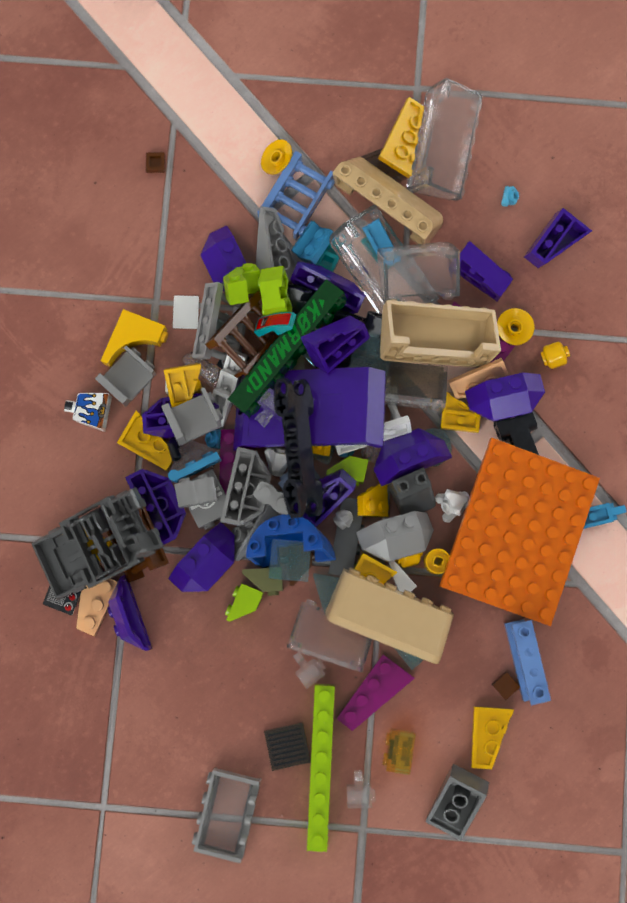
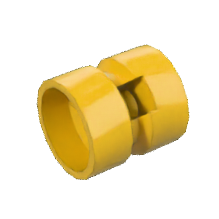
M443 549L430 550L424 556V568L431 574H442L445 571L450 555Z

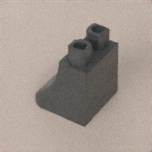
M424 468L396 479L387 486L400 515L413 511L425 512L436 505L431 482Z

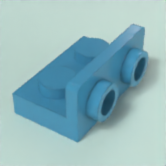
M310 221L293 246L292 252L303 262L316 265L336 234L331 229L322 228L315 221Z

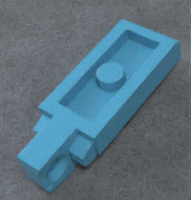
M605 503L590 507L583 529L618 520L617 515L627 512L625 505L614 507L613 503Z

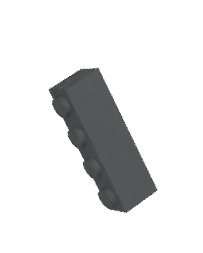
M348 497L341 502L340 510L350 511L353 515V521L349 528L346 527L344 530L337 526L333 545L336 560L330 562L328 573L337 576L341 575L343 568L349 570V568L355 567V556L360 555L361 550L356 532L365 527L361 522L362 517L366 516H358L357 499Z

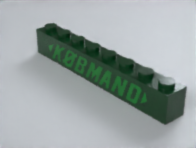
M327 279L296 315L293 329L282 333L229 396L228 400L232 405L249 418L258 412L260 404L271 396L276 380L285 378L288 370L293 369L297 364V359L307 352L300 337L330 324L334 314L345 306L347 298L341 289Z

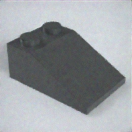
M453 764L425 822L462 841L487 796L489 782Z

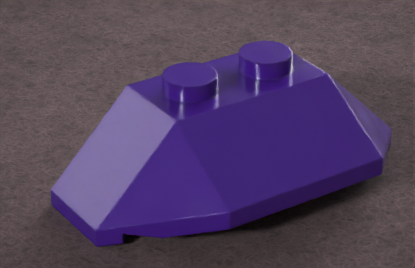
M224 226L209 234L200 256L212 281L224 284L223 277L235 268L242 267L243 264H246V261L228 226Z
M297 262L290 278L293 284L312 290V297L327 279L346 295V304L341 310L353 314L359 312L366 295L354 282L320 265Z
M524 372L487 380L465 391L469 410L493 422L532 413L545 394L541 375Z
M200 393L193 394V398H196V397L200 396L201 394H200ZM169 397L159 399L148 411L142 414L143 432L145 434L166 439L175 437L161 407L169 403L171 408ZM213 403L215 409L219 408L218 404Z
M417 428L412 430L411 433L385 441L373 470L382 487L421 468L426 469L451 459L452 455L443 439Z
M145 469L126 476L125 478L130 489L137 488L141 498L144 499L147 505L146 510L154 528H157L160 533L159 537L162 544L165 545L175 540L186 516V511L184 508L178 507L176 491L171 480Z
M220 522L206 533L183 557L168 579L181 592L209 591L235 563V535Z
M125 575L120 576L108 601L109 607H107L110 617L114 618L116 624L114 625V631L117 637L120 636L121 640L144 651L151 650L152 646L131 584L128 583Z

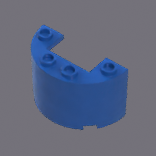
M289 514L277 515L263 522L251 536L246 551V558L260 568L280 567L279 548L303 545L305 552L315 551L316 562L336 560V555L328 538L310 521L303 517L291 518Z

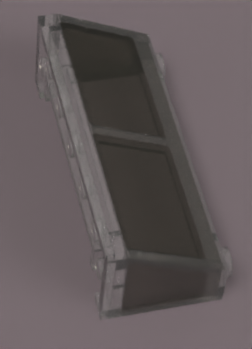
M349 355L335 367H372L385 371L386 405L421 408L424 411L430 408L432 413L442 414L445 409L448 366L384 361L381 358Z

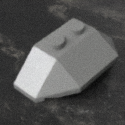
M237 447L220 522L241 526L263 514L265 503L257 500L253 495V491L260 480L270 483L271 474L257 451Z
M413 511L380 520L357 531L356 535L363 552L391 562L425 552L434 529L427 512Z

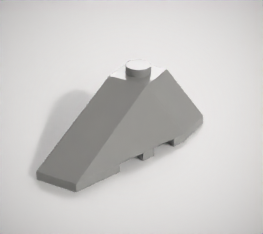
M262 206L259 209L256 266L260 269V273L261 269L284 266L289 279L288 284H293L290 278L297 261L292 259L289 249L291 246L289 242L286 243L283 236L284 228L276 209Z
M265 504L263 514L241 526L233 528L236 561H239L246 554L249 540L255 530L266 520L282 515L275 511L270 504Z

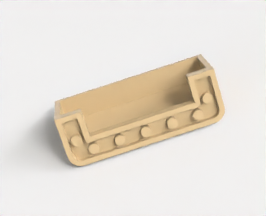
M362 157L341 162L332 173L335 185L348 195H351L355 190L411 230L413 233L409 239L423 249L426 248L443 224V216L440 212Z
M395 299L386 300L383 305L380 358L384 361L478 368L490 363L501 352L495 310L485 307L470 308L469 306L459 307L450 304L436 305L434 303H416L415 301L402 302Z
M343 568L325 611L327 619L338 626L431 663L439 664L454 616L451 612L452 609L445 605H440V607L433 605L434 602L425 597L422 600L418 599L410 591L404 590V592L396 590L397 587L393 584H381L378 582L379 579L368 575L366 578L360 575L361 572L356 569L349 568L347 570Z

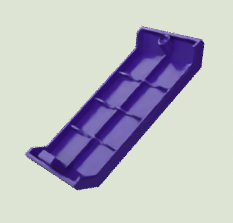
M372 367L334 368L328 374L321 369L288 370L285 378H288L292 385L295 380L306 379L310 386L314 404L313 414L309 417L312 446L368 445L376 448L384 447L385 371ZM242 375L240 383L246 376ZM285 383L281 385V392L283 394L286 393ZM300 384L299 394H302L304 387ZM274 389L271 396L260 404L258 412L251 415L250 418L236 408L234 451H237V447L245 449L254 447H285L282 417H279L274 409Z

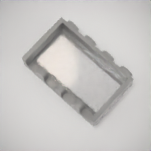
M214 768L212 772H209L206 784H209L208 792H204L201 803L204 804L203 812H199L197 824L200 826L198 833H194L192 844L195 845L194 852L241 863L245 853L261 778H254Z

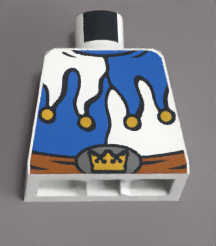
M78 393L76 402L66 400L64 411L74 413V421L105 432L112 396L109 393Z

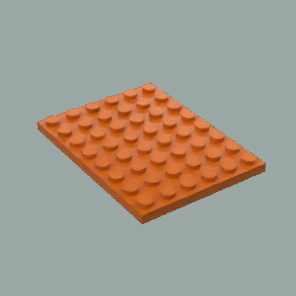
M490 438L439 586L551 626L600 478L503 441Z

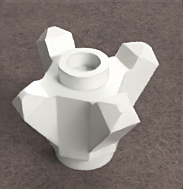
M268 447L264 453L269 473L281 477L287 469L285 448Z
M447 489L445 494L438 493L435 496L436 502L441 503V508L445 512L442 515L444 522L450 523L456 516H461L470 498L467 492H456Z

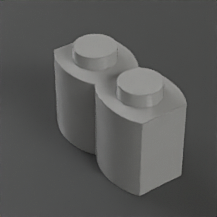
M209 474L197 476L198 479L190 481V478L178 480L179 483L174 484L178 507L186 508L218 501L214 477H209Z
M260 480L253 491L254 497L262 503L270 504L278 513L287 515L283 491H277L269 482Z

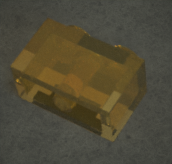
M391 728L390 733H386L385 745H388V751L383 754L382 765H385L386 771L410 775L416 736L414 732Z

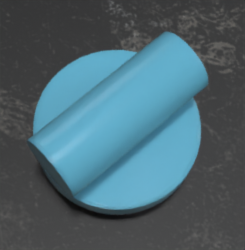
M505 186L501 205L505 207L515 205L519 199V192L514 186Z

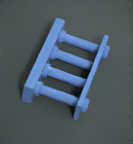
M295 151L289 164L282 171L262 206L274 208L277 202H282L303 214L300 222L296 223L278 213L281 223L294 230L293 239L297 240L299 235L301 236L306 229L307 222L327 189L331 190L335 183L333 171H330L327 177L303 165L302 154ZM300 171L322 183L318 192L316 193L295 181L293 177L295 172ZM286 187H292L312 198L313 200L309 207L306 208L285 196L283 192Z
M522 619L504 623L522 701L530 700V705L551 701L532 620L525 621Z

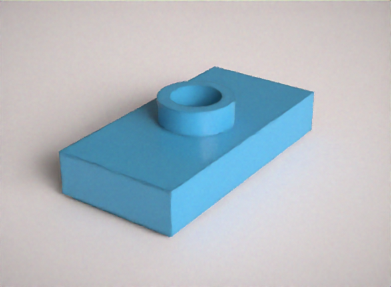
M379 218L362 227L380 262L397 253Z

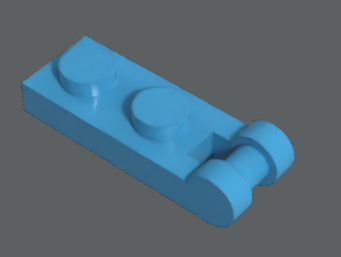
M210 451L202 456L203 459L197 462L192 460L186 463L185 468L179 471L171 470L168 473V478L174 483H179L178 480L189 478L222 460L217 452L213 453V451Z

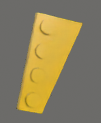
M411 97L406 99L378 157V160L407 178L412 176V163L415 160L414 153L418 144V131L421 128L424 106Z

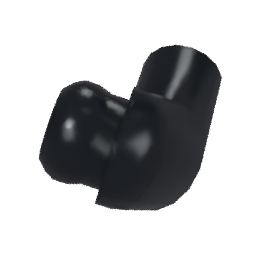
M172 437L167 446L172 461H178L181 459L179 452L181 445L179 446L176 438Z

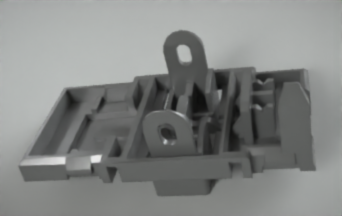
M137 488L125 490L117 494L116 497L112 495L60 522V528H54L47 535L31 543L56 600L63 599L74 592L78 593L86 589V586H88V589L95 587L138 565V563H142L145 561L143 557L146 558L156 553V550L164 547L159 537L158 529L154 528L148 531L142 522L139 510L147 505L144 499L141 498ZM112 530L113 534L104 539L102 534ZM88 538L94 542L90 547L87 544L89 542ZM116 538L117 543L108 547L106 542ZM96 547L99 551L98 557L106 570L104 572L99 564L96 555H92L91 550Z

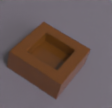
M146 152L147 173H165L164 152Z
M507 672L492 684L504 700H507L520 688Z

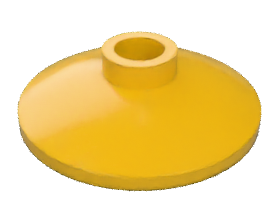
M283 139L269 144L261 158L263 171L270 175L283 171L292 157L291 145Z
M511 308L504 311L497 321L499 337L510 345H522L529 341L534 333L535 325L529 313L519 308ZM511 326H516L517 331H512Z

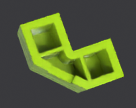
M243 264L242 267L235 268L223 277L225 299L230 305L249 302L248 294L260 292L258 278L261 273L255 264Z
M284 266L261 269L258 286L261 292L263 316L280 312H292V304L287 294L289 279Z

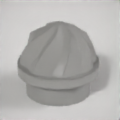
M343 509L335 513L336 516L333 518V521L339 528L344 530L346 527L349 528L351 526L353 515L350 511Z

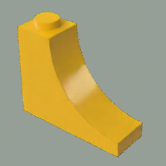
M123 309L101 358V362L106 366L112 367L118 356L126 351L124 349L125 346L131 348L147 344L161 347L162 342L165 343L168 337L166 326Z

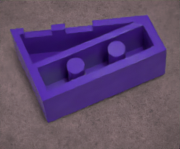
M562 208L554 214L524 258L537 268H540L592 232V230Z
M470 241L458 255L452 271L497 302L513 281V278L507 271L502 270Z
M349 315L300 338L313 364L328 374L367 341L370 336L365 324Z
M344 469L319 479L323 488V509L321 515L309 517L306 512L303 515V518L310 521L315 527L355 490L356 480ZM312 501L311 509L315 512L316 504ZM295 503L293 510L298 513V504Z

